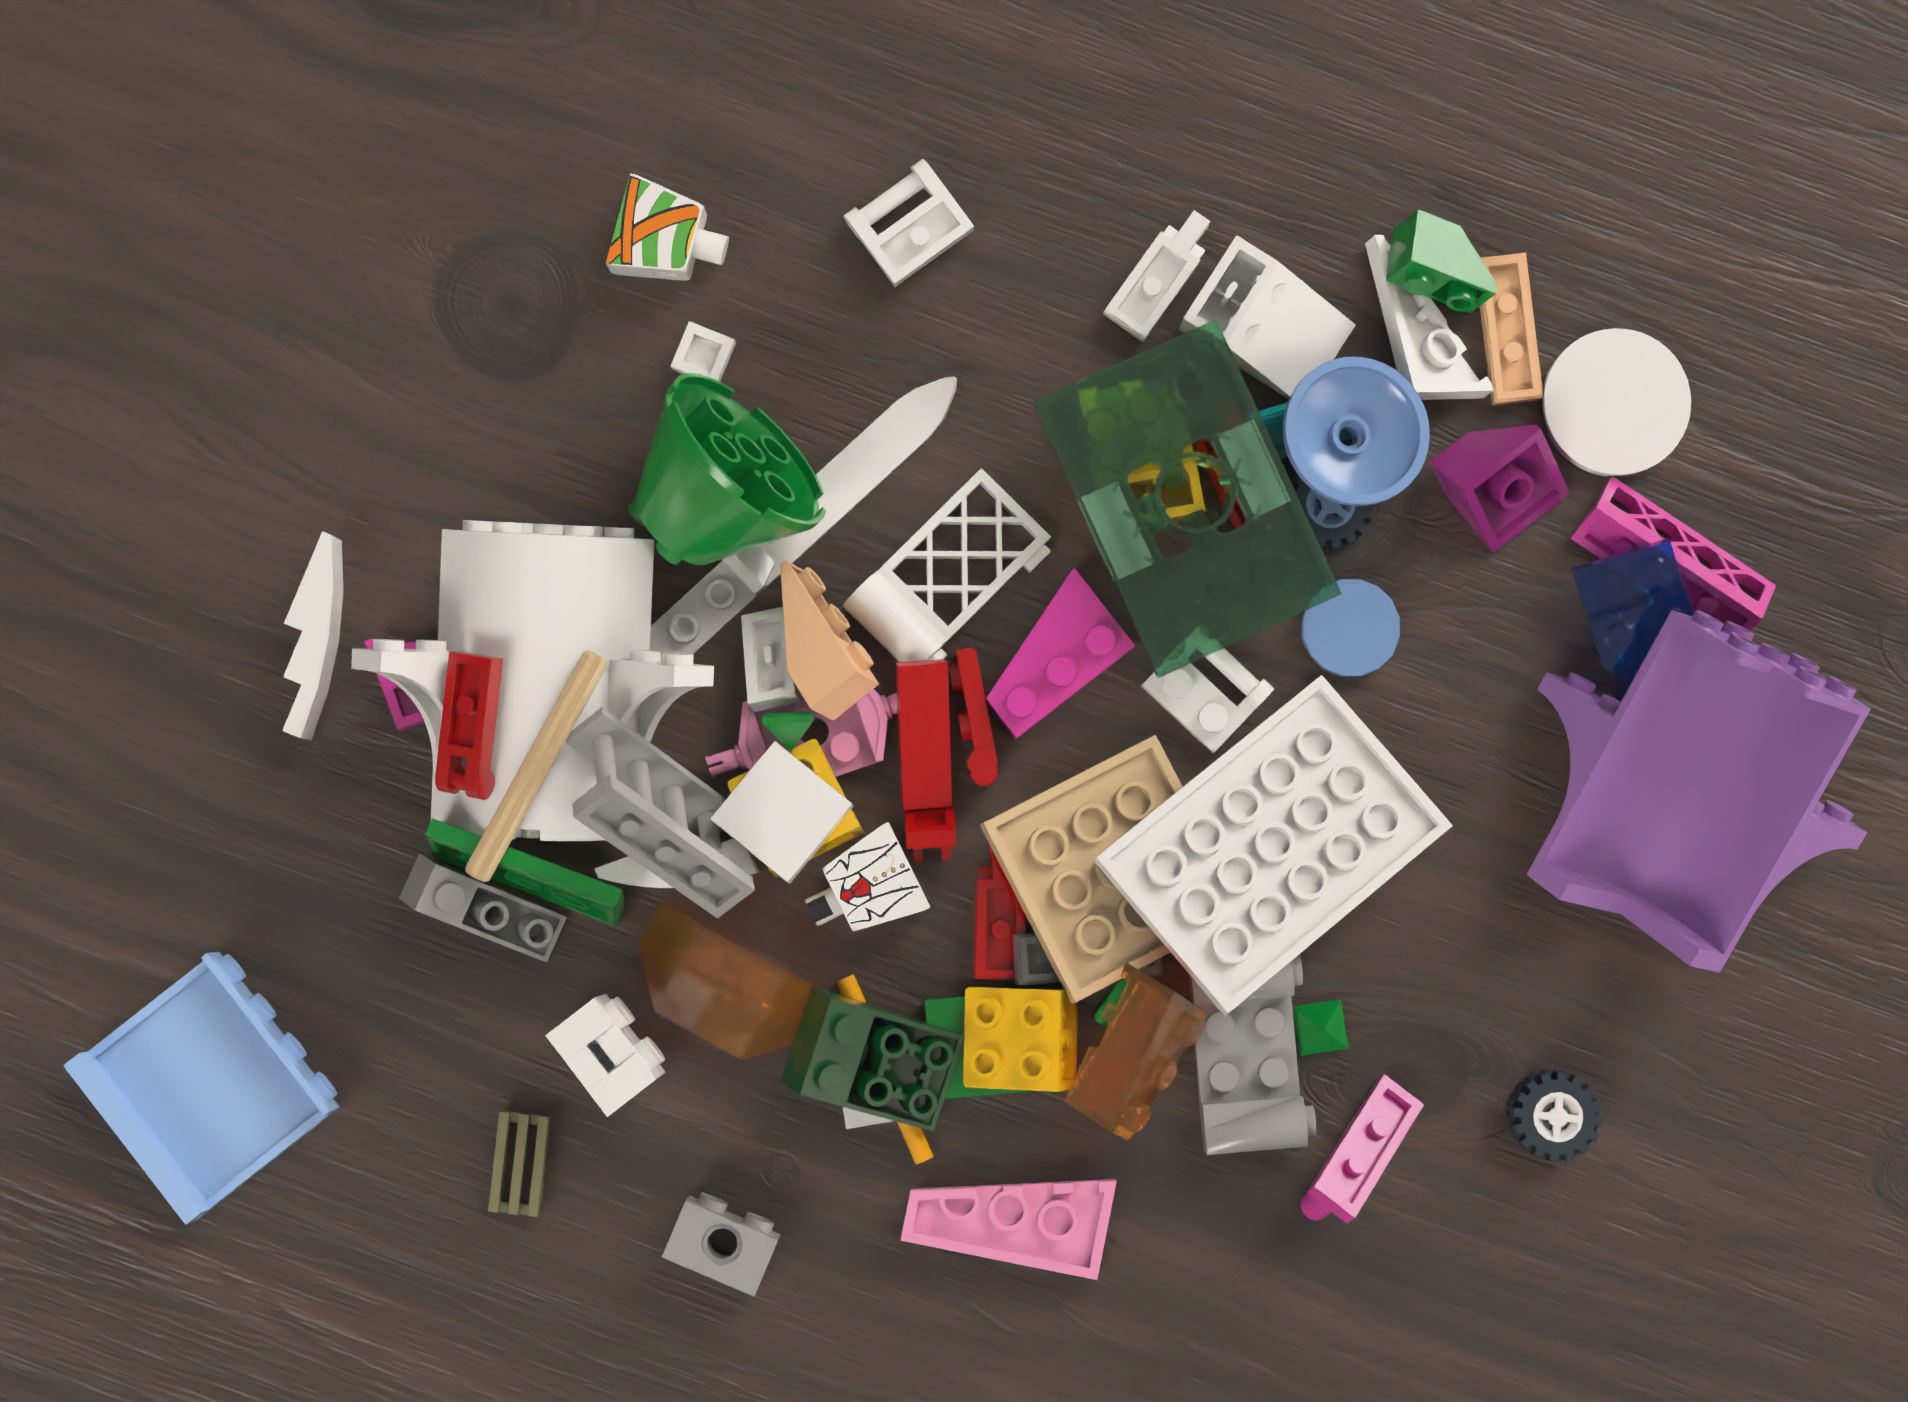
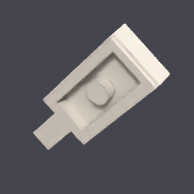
M1194 210L1179 232L1170 225L1164 233L1160 232L1106 307L1103 315L1141 342H1144L1199 265L1200 258L1205 250L1198 246L1197 242L1208 228L1210 221Z

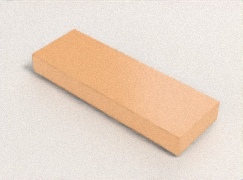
M1526 253L1482 257L1481 260L1497 284L1496 295L1480 306L1488 379L1491 381L1494 389L1490 393L1491 404L1493 406L1539 401L1544 397Z

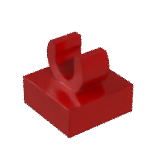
M954 805L944 808L905 810L906 849H913V857L917 863L923 862L924 848H940L942 861L949 860L951 847H956Z

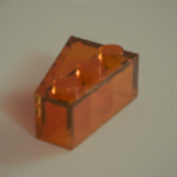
M1126 962L1120 975L1128 981L1117 1007L1113 1004H1107L1102 1019L1107 1021L1109 1025L1099 1047H1088L1065 1102L1110 1132L1129 1141L1133 1133L1139 1132L1147 1123L1151 1113L1149 1107L1159 1091L1167 1088L1174 1079L1177 1072L1176 1063L1186 1047L1192 1046L1198 1040L1203 1030L1202 1021L1207 1012Z

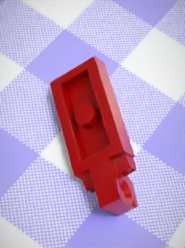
M989 844L988 867L978 866L977 878H975L972 978L1015 980L1012 935L1026 934V914Z

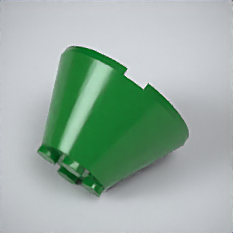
M696 373L681 374L668 387L634 500L628 505L630 515L639 524L645 526L658 541L656 548L659 554L675 565L679 564L682 560L694 565H706L813 529L826 514V509L823 507L819 509L818 499L824 492L815 472L801 451L786 433L757 406L749 412L730 398L734 393V389L713 378Z

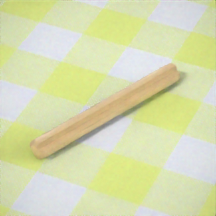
M589 650L582 653L469 859L465 871L470 876L483 882H488L491 879L607 667L605 658Z

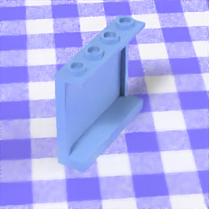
M210 952L201 957L203 961L92 1049L77 1054L63 1065L185 1225L202 1217L340 1108L333 1099L337 1092L332 1083L321 1072L314 1074L303 1060L307 1054L301 1043L291 1033L287 1032L284 1035L272 1020L276 1017V1013L270 1003L259 993L253 996L242 982L246 974L231 955L226 954L222 956L220 952Z

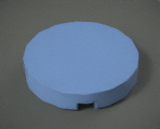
M1341 579L1324 586L1308 601L1301 618V639L1309 656L1322 670L1339 677H1360L1379 669L1393 655L1400 638V617L1392 599L1378 586L1361 579Z

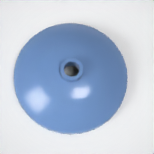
M1338 358L1312 370L1293 390L1287 402L1283 418L1284 445L1294 470L1313 491L1339 504L1368 506L1386 501L1397 495L1416 478L1425 462L1429 448V421L1419 394L1411 383L1398 371L1370 358ZM1340 431H1346L1351 435V446H1346L1340 441Z

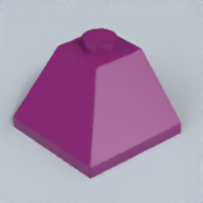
M1537 425L1468 432L1429 462L1445 495L1492 553L1500 549L1570 494L1545 436Z

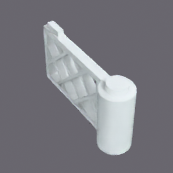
M981 468L877 572L872 574L856 589L844 603L843 607L899 662L945 659L948 654L942 647L1022 567L1030 573L1051 552L1045 545L1051 536ZM979 485L995 499V517H967V497ZM961 505V517H948ZM1002 507L1013 517H1002ZM939 525H961V551H933L932 532ZM967 525H995L996 551H967ZM1002 525H1022L1035 540L1024 551H1002ZM926 539V551H914ZM905 559H926L927 585H906L893 571ZM933 559H961V585H933ZM967 559H996V579L989 586L968 585ZM1002 559H1015L1002 572ZM915 593H927V605ZM933 593H961L962 613L949 626L933 612ZM968 593H981L968 606Z

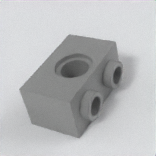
M700 1193L698 1199L689 1196L683 1205L662 1258L755 1297L781 1235L772 1231L774 1223L750 1212L746 1213L745 1218L726 1211L728 1203L706 1193ZM725 1228L732 1231L737 1238V1248L733 1252L726 1254L716 1251L710 1241L711 1233L714 1230Z

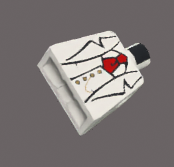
M889 822L878 827L823 867L822 870L831 887L805 899L817 926L844 914L852 931L930 908L925 894Z

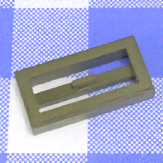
M512 1111L499 1112L488 1212H506L513 1215L525 1214L532 1217L540 1215L550 1115ZM514 1122L518 1123L510 1198L509 1201H502L510 1124ZM529 1124L538 1125L530 1199L529 1203H520Z

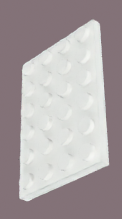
M1321 675L1096 857L1094 862L1216 1007L1226 1016L1453 825Z

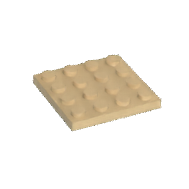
M1156 735L980 824L1071 1004L1086 998L1170 953L1163 942L1094 862L1096 857L1183 788Z

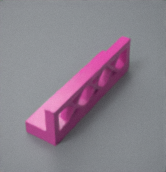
M1613 476L1606 482L1594 506L1578 524L1570 538L1682 614L1692 617L1695 610H1699L1718 619L1723 624H1725L1726 620L1731 621L1749 631L1763 619L1776 587L1775 584ZM1612 497L1626 506L1630 514L1625 513L1610 503ZM1655 528H1659L1668 534L1672 542H1668L1658 535ZM1696 555L1707 560L1712 569L1701 564ZM1738 583L1756 593V599L1743 592Z

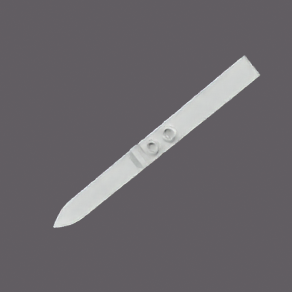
M944 377L915 388L893 403L816 474L824 492L818 499L819 509L822 507L826 509L824 518L813 529L722 559L713 570L651 625L650 650L661 651V661H663V653L694 655L781 575L780 564L787 560L793 564L934 434L945 419L956 392V377Z

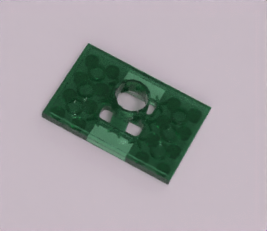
M1216 319L1032 403L1157 678L1342 594ZM1206 440L1213 445L1219 460L1210 454L1206 456V453L1189 452L1183 454V450L1198 441ZM1188 461H1194L1195 464L1215 470L1220 477L1219 483L1224 486L1226 494L1224 509L1218 519L1211 524L1202 508L1181 518L1182 526L1169 517L1166 513L1165 505L1161 502L1160 489L1163 487V484H1165L1167 491L1190 481L1183 466ZM1153 465L1159 472L1152 482L1151 493L1136 500L1128 482V475L1143 466ZM1236 497L1244 513L1245 521L1241 527L1227 533H1221L1217 531L1216 527L1226 521L1234 508ZM1167 528L1175 534L1189 536L1190 548L1180 555L1166 558L1160 553L1153 534Z

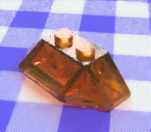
M664 900L660 902L638 942L654 1011L740 1060L791 1046L811 987L822 989Z

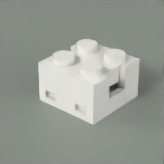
M603 994L593 998L545 1036L608 1117L666 1072L660 1065L665 1061V1057L656 1044L648 1036L639 1040L629 1027L635 1021V1018L628 1007L619 997L610 999L607 994Z

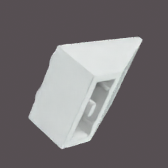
M1236 235L1187 311L1179 330L1289 399L1295 387L1308 373L1318 366L1334 360L1355 327V324L1280 262Z

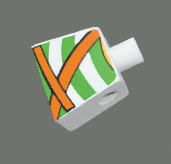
M630 173L606 265L610 272L616 275L687 281L691 278L696 259L719 265L723 264L728 248L729 236L704 230L707 213L704 206L700 203Z

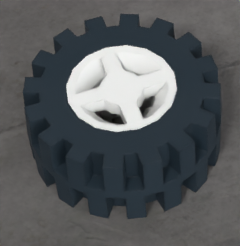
M1541 1070L1542 1072L1532 1073L1526 1077L1527 1080L1516 1085L1514 1088L1516 1092L1513 1097H1509L1507 1103L1510 1106L1509 1113L1506 1114L1507 1122L1511 1126L1512 1130L1510 1132L1513 1138L1530 1154L1548 1161H1570L1575 1159V1156L1578 1154L1584 1155L1590 1150L1589 1144L1592 1141H1597L1599 1137L1597 1129L1598 1126H1602L1603 1117L1599 1115V1110L1602 1107L1600 1101L1594 1096V1090L1584 1083L1582 1079L1563 1071ZM1553 1102H1554V1107L1551 1108L1548 1112H1545V1111H1547L1550 1107H1552Z

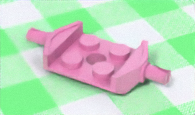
M872 689L834 721L815 712V718L821 719L828 726V738L820 747L835 777L884 761L888 720L893 719V714H897V693L885 697V694L880 696ZM802 694L801 702L757 712L751 709L748 701L743 702L738 744L734 745L735 749L705 757L709 766L723 761L722 764L709 768L711 776L715 777V775L740 766L742 769L748 768L751 770L774 741L789 751L763 725L762 717L766 713L812 710ZM800 739L795 747L804 743L802 739Z

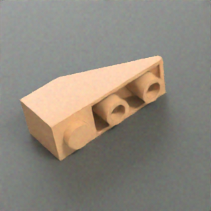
M785 560L780 564L787 672L810 709L834 721L879 685L869 669L874 663L867 651L858 642H852L845 630L850 625L845 616L833 604L828 605L822 593L826 590V587L819 576L809 567L802 570Z

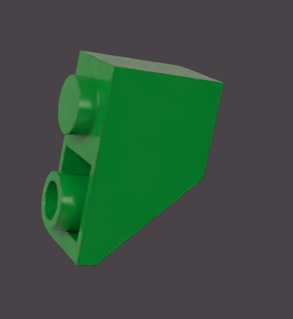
M1418 209L1393 229L1386 281L1403 287L1411 294L1424 295L1446 304L1452 310L1467 313L1473 312L1496 295V282L1461 226Z

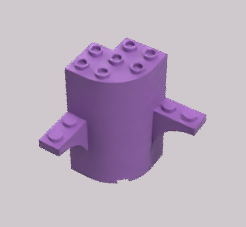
M1671 610L1621 702L1604 694L1602 697H1599L1593 693L1597 687L1593 682L1573 672H1570L1567 678L1547 672L1537 690L1545 695L1553 704L1564 724L1570 748V776L1562 809L1530 867L1527 876L1559 900L1623 915L1689 966L1720 973L1755 911L1782 879L1801 864L1822 853L1847 848L1857 850L1866 836V831L1851 822L1854 815L1852 812L1829 800L1822 804L1819 802V799L1871 708L1853 698L1857 690L1851 685L1832 676H1828L1827 679L1817 673L1820 668L1818 665L1800 655L1792 653L1789 656L1766 643H1762L1761 646L1751 641L1754 636L1752 632L1731 621L1726 620L1725 624H1723L1718 619L1699 610H1695L1692 617Z

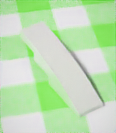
M323 531L284 624L301 630L302 633L283 676L301 684V687L282 731L307 740H312L328 694L339 644L343 602L342 540Z

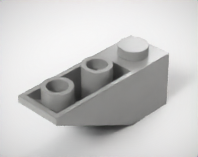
M419 853L399 897L401 901L417 912L546 963L567 919L566 916L490 882L477 880L463 870Z

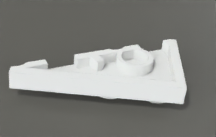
M1374 235L1365 243L1397 371L1411 383L1421 400L1485 398L1494 391L1491 381L1487 376L1481 381L1477 378L1461 355L1467 348L1460 338L1449 329L1447 320L1432 299L1424 295L1411 294L1403 287L1386 281L1391 245L1385 240L1383 235Z

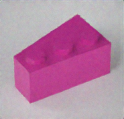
M1075 568L1072 569L986 698L988 706L1015 740L1135 647V644Z

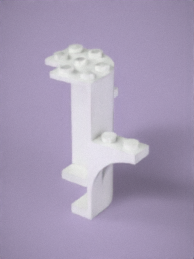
M463 520L462 530L442 529L438 640H416V649H404V640L373 639V649L352 648L351 669L374 672L394 682L412 699L421 713L429 733L433 756L431 820L434 818L483 836L579 658L586 650L605 658L607 667L572 730L603 707L647 741L651 742L660 719L677 698L692 689L713 686L714 666L693 664V654L663 653V661H661V651L650 650L654 539L634 538L635 528L604 527L603 537V527L515 522ZM449 651H464L503 658L490 770L494 774L495 785L491 796L486 800L468 797L465 791L462 790L456 794L442 792L435 785ZM565 742L513 839L523 837L540 838V841L605 840L573 816L572 803L597 784L595 764ZM462 757L461 765L466 771L467 758Z

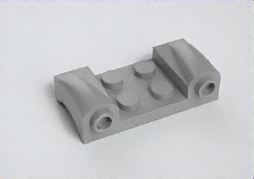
M1300 955L1226 1016L1222 1014L1188 973L1203 1150L1206 1155L1307 1147L1308 1136H1316V1116L1314 1106H1305L1303 1096L1300 1095L1291 997L1294 996V986L1303 985V969Z

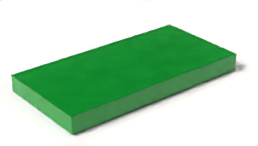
M432 818L425 833L435 859L465 870L482 837ZM508 847L490 879L612 926H619L625 911L622 889Z

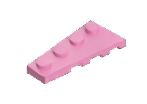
M1116 1179L911 1189L901 1241L1097 1280L1117 1181Z

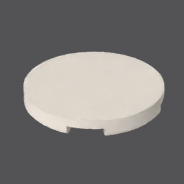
M1604 329L1587 334L1576 340L1553 362L1542 387L1544 397L1542 398L1543 416L1551 442L1572 464L1596 475L1607 477L1630 475L1647 470L1658 464L1678 445L1685 433L1690 418L1691 393L1688 379L1681 364L1662 343L1634 330Z

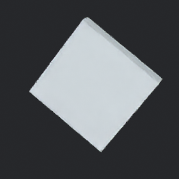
M774 741L710 819L790 884L853 808V804Z

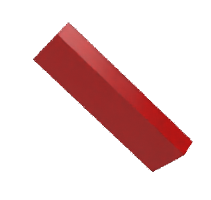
M945 659L896 662L901 807L903 811L952 807L948 663Z

